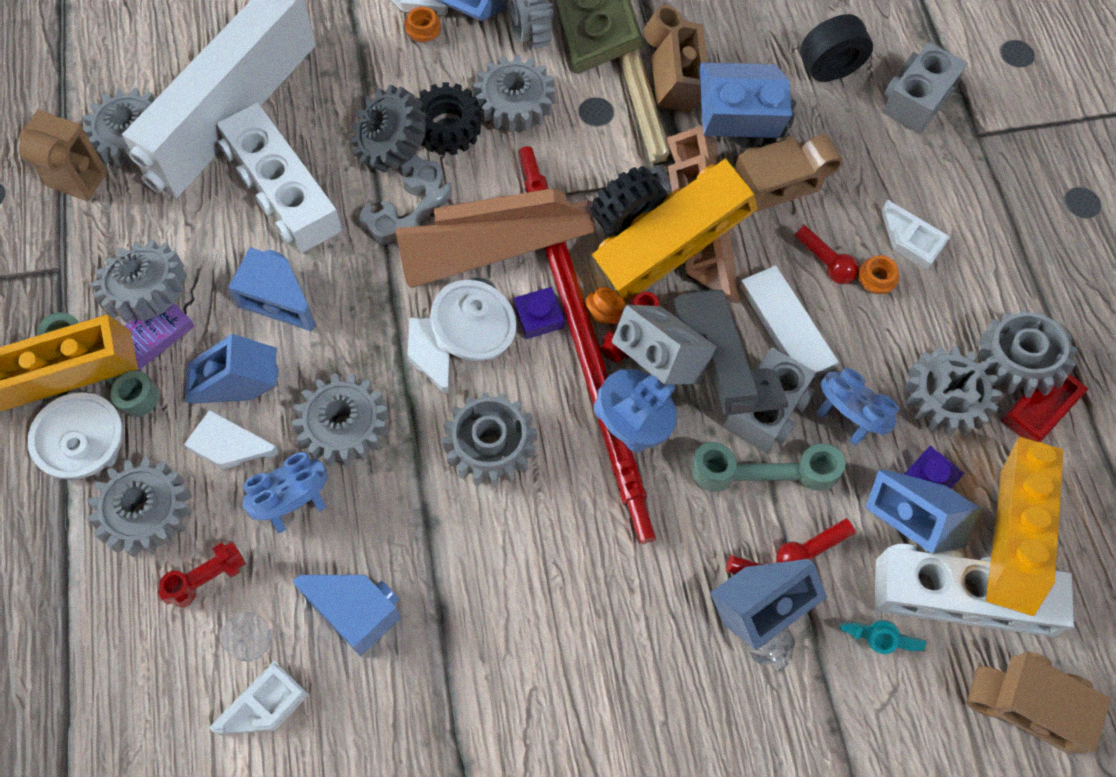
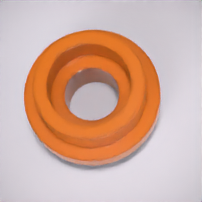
M416 7L409 12L405 20V31L411 39L418 42H427L439 35L441 22L431 8Z
M877 255L863 262L858 272L861 285L867 291L874 294H887L897 286L900 278L895 261L884 255ZM873 274L880 275L883 279H878Z
M599 287L596 292H591L585 300L586 306L589 309L588 312L595 321L601 324L619 323L625 302L618 293L606 287Z

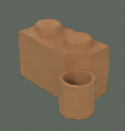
M662 5L658 7L643 29L646 41L657 48L651 56L656 105L660 108L690 113L701 100L700 64L701 62H707L703 24L684 21L679 11L674 7Z
M37 110L29 123L22 128L19 145L21 158L32 163L47 187L88 202L108 171L82 126L50 113Z
M828 134L817 135L806 143H799L795 137L787 136L780 139L777 143L761 148L752 147L739 154L735 170L754 193L758 207L757 211L820 191L825 178L841 168L843 159Z
M1023 652V654L1012 656L1006 673L986 666H979L977 668L966 700V704L970 708L990 717L1002 718L1066 754L1097 751L1111 698L1093 689L1092 682L1078 675L1063 673L1051 666L1052 661L1034 652Z

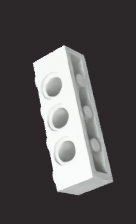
M258 102L216 123L223 138L217 141L222 153L229 162L236 160L239 165L236 170L241 180L248 189L254 186L258 191L255 197L260 207L267 216L273 213L278 221L275 222V226L287 244L293 241L302 254L342 231L336 208Z
M896 544L892 545L891 548L888 547L876 559L874 612L1048 637H1057L1074 628L1072 573L1056 571L1055 584L1033 617L986 602L991 557L975 560L963 558V554L957 551L948 550L932 554L918 552V547L914 545ZM919 573L931 578L934 583V590H929L921 584ZM965 580H969L976 585L979 597L968 592L965 587Z

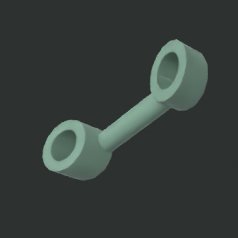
M53 313L42 320L38 327L37 335L80 322L68 313ZM129 371L105 380L112 386L110 392L111 401L117 408L131 417L146 415L155 408L159 401V387L142 371Z
M706 442L696 450L691 471L697 484L711 492H720L729 488L732 481L800 480L809 489L823 491L831 489L838 483L846 468V459L837 447L820 443L808 448L799 463L737 464L735 455L728 447L717 442Z

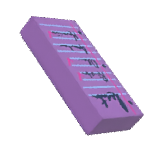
M175 303L164 313L154 318L142 321L131 320L125 325L132 333L138 370L195 327L191 319Z

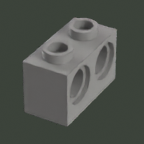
M928 42L919 55L915 52L911 54L902 69L904 75L901 78L895 76L884 93L888 101L882 113L922 134L956 88L968 63Z
M626 305L612 339L614 345L664 384H700L716 349L714 344L661 306Z
M771 347L758 369L768 368L775 371L779 376L780 382L787 384L792 391H784L788 401V408L728 415L724 425V429L767 454L775 441L782 445L784 444L796 424L789 418L795 409L803 412L816 391L809 387L816 372ZM754 414H764L770 418L772 423H761L755 418Z

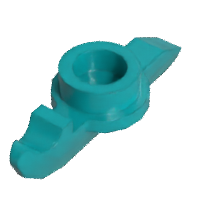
M879 620L871 625L854 621H844L839 624L841 631L849 633L854 638L860 639L861 637L867 639L868 645L879 654H890L897 648L908 651H924L927 643L926 640L901 634L899 628L888 620Z

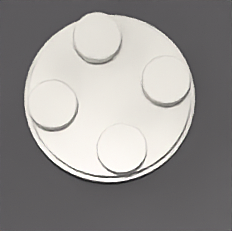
M476 280L455 281L445 286L433 301L430 312L431 325L436 336V344L445 353H451L458 358L468 361L493 360L502 354L514 339L516 317L511 304L501 292L484 282Z
M79 392L59 397L46 405L32 422L28 433L30 456L42 471L55 478L81 479L94 475L104 468L113 466L118 460V451L123 439L121 416L108 400L96 394Z

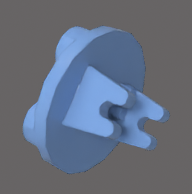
M845 367L841 373L835 371L827 372L822 379L820 385L827 399L817 410L816 414L823 419L826 414L828 415L836 407L844 416L859 425L860 427L849 440L855 446L870 431L882 435L891 433L896 426L897 420L895 415L899 411L898 405L888 396L874 393L864 385L866 381L862 375L851 368Z
M636 369L619 370L609 375L598 390V399L595 401L593 409L595 415L604 422L614 436L625 443L628 449L634 452H641L645 448L656 447L673 432L676 426L677 411L671 394L675 386L673 384L663 386L660 380L652 374L650 375Z
M306 452L296 453L288 457L282 467L273 470L269 474H256L244 483L243 488L246 495L243 498V509L254 520L270 519L279 534L287 530L280 516L298 509L311 499L318 511L327 508L319 494V491L324 487L328 479L327 469L317 459H310Z

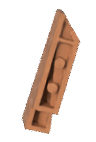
M703 125L667 137L668 145L676 163L668 166L672 191L678 188H685L697 179L698 174L705 167L711 164L717 165L720 162L717 143L712 136H703ZM729 230L685 262L687 274L691 278L712 290H723L725 297L729 301L738 303L740 302Z
M552 188L434 208L436 225L396 228V238L406 281L410 287L420 286L593 233L595 231V221L591 212L592 201L586 200L584 202L571 203L567 201L565 192Z

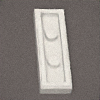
M776 265L741 280L739 288L780 352L815 371L814 378L836 369L839 361Z

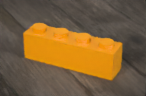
M725 158L717 165L711 164L705 167L698 174L697 179L685 188H678L672 191L664 199V203L651 212H644L632 221L631 226L618 236L614 235L605 239L599 245L598 250L591 255L627 304L635 295L648 289L756 212L758 207L755 195Z
M107 314L0 347V412L119 376L129 371L138 370L131 331Z
M1018 437L1004 464L1000 476L986 602L1034 617L1055 584L1064 449Z

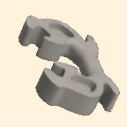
M416 155L407 163L401 165L403 187L406 192L414 196L425 192L424 199L409 216L401 219L398 218L397 208L388 201H382L383 210L374 214L371 205L367 204L359 215L361 229L368 231L377 243L386 245L397 241L396 228L422 226L434 212V208L444 205L452 196V184L448 182L443 187V171L438 163L422 160Z

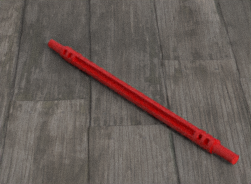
M530 146L522 147L518 154L526 177L524 182L526 192L549 189L546 177L540 173L533 148ZM564 241L544 248L594 407V403L598 399V390L607 379L608 374L570 254ZM597 417L611 461L613 475L616 478L617 488L621 494L622 504L628 505L639 544L650 543L656 540V536L644 501L648 496L643 487V480L641 474H639L633 452L626 447L624 442L614 436L604 422Z

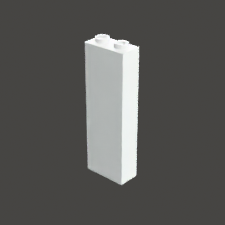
M250 0L122 134L130 149L128 153L130 158L139 166L143 174L141 179L150 189L157 193L164 191L177 199L221 151L217 141L223 138L216 123L257 102L262 106L312 51L316 43L305 0Z

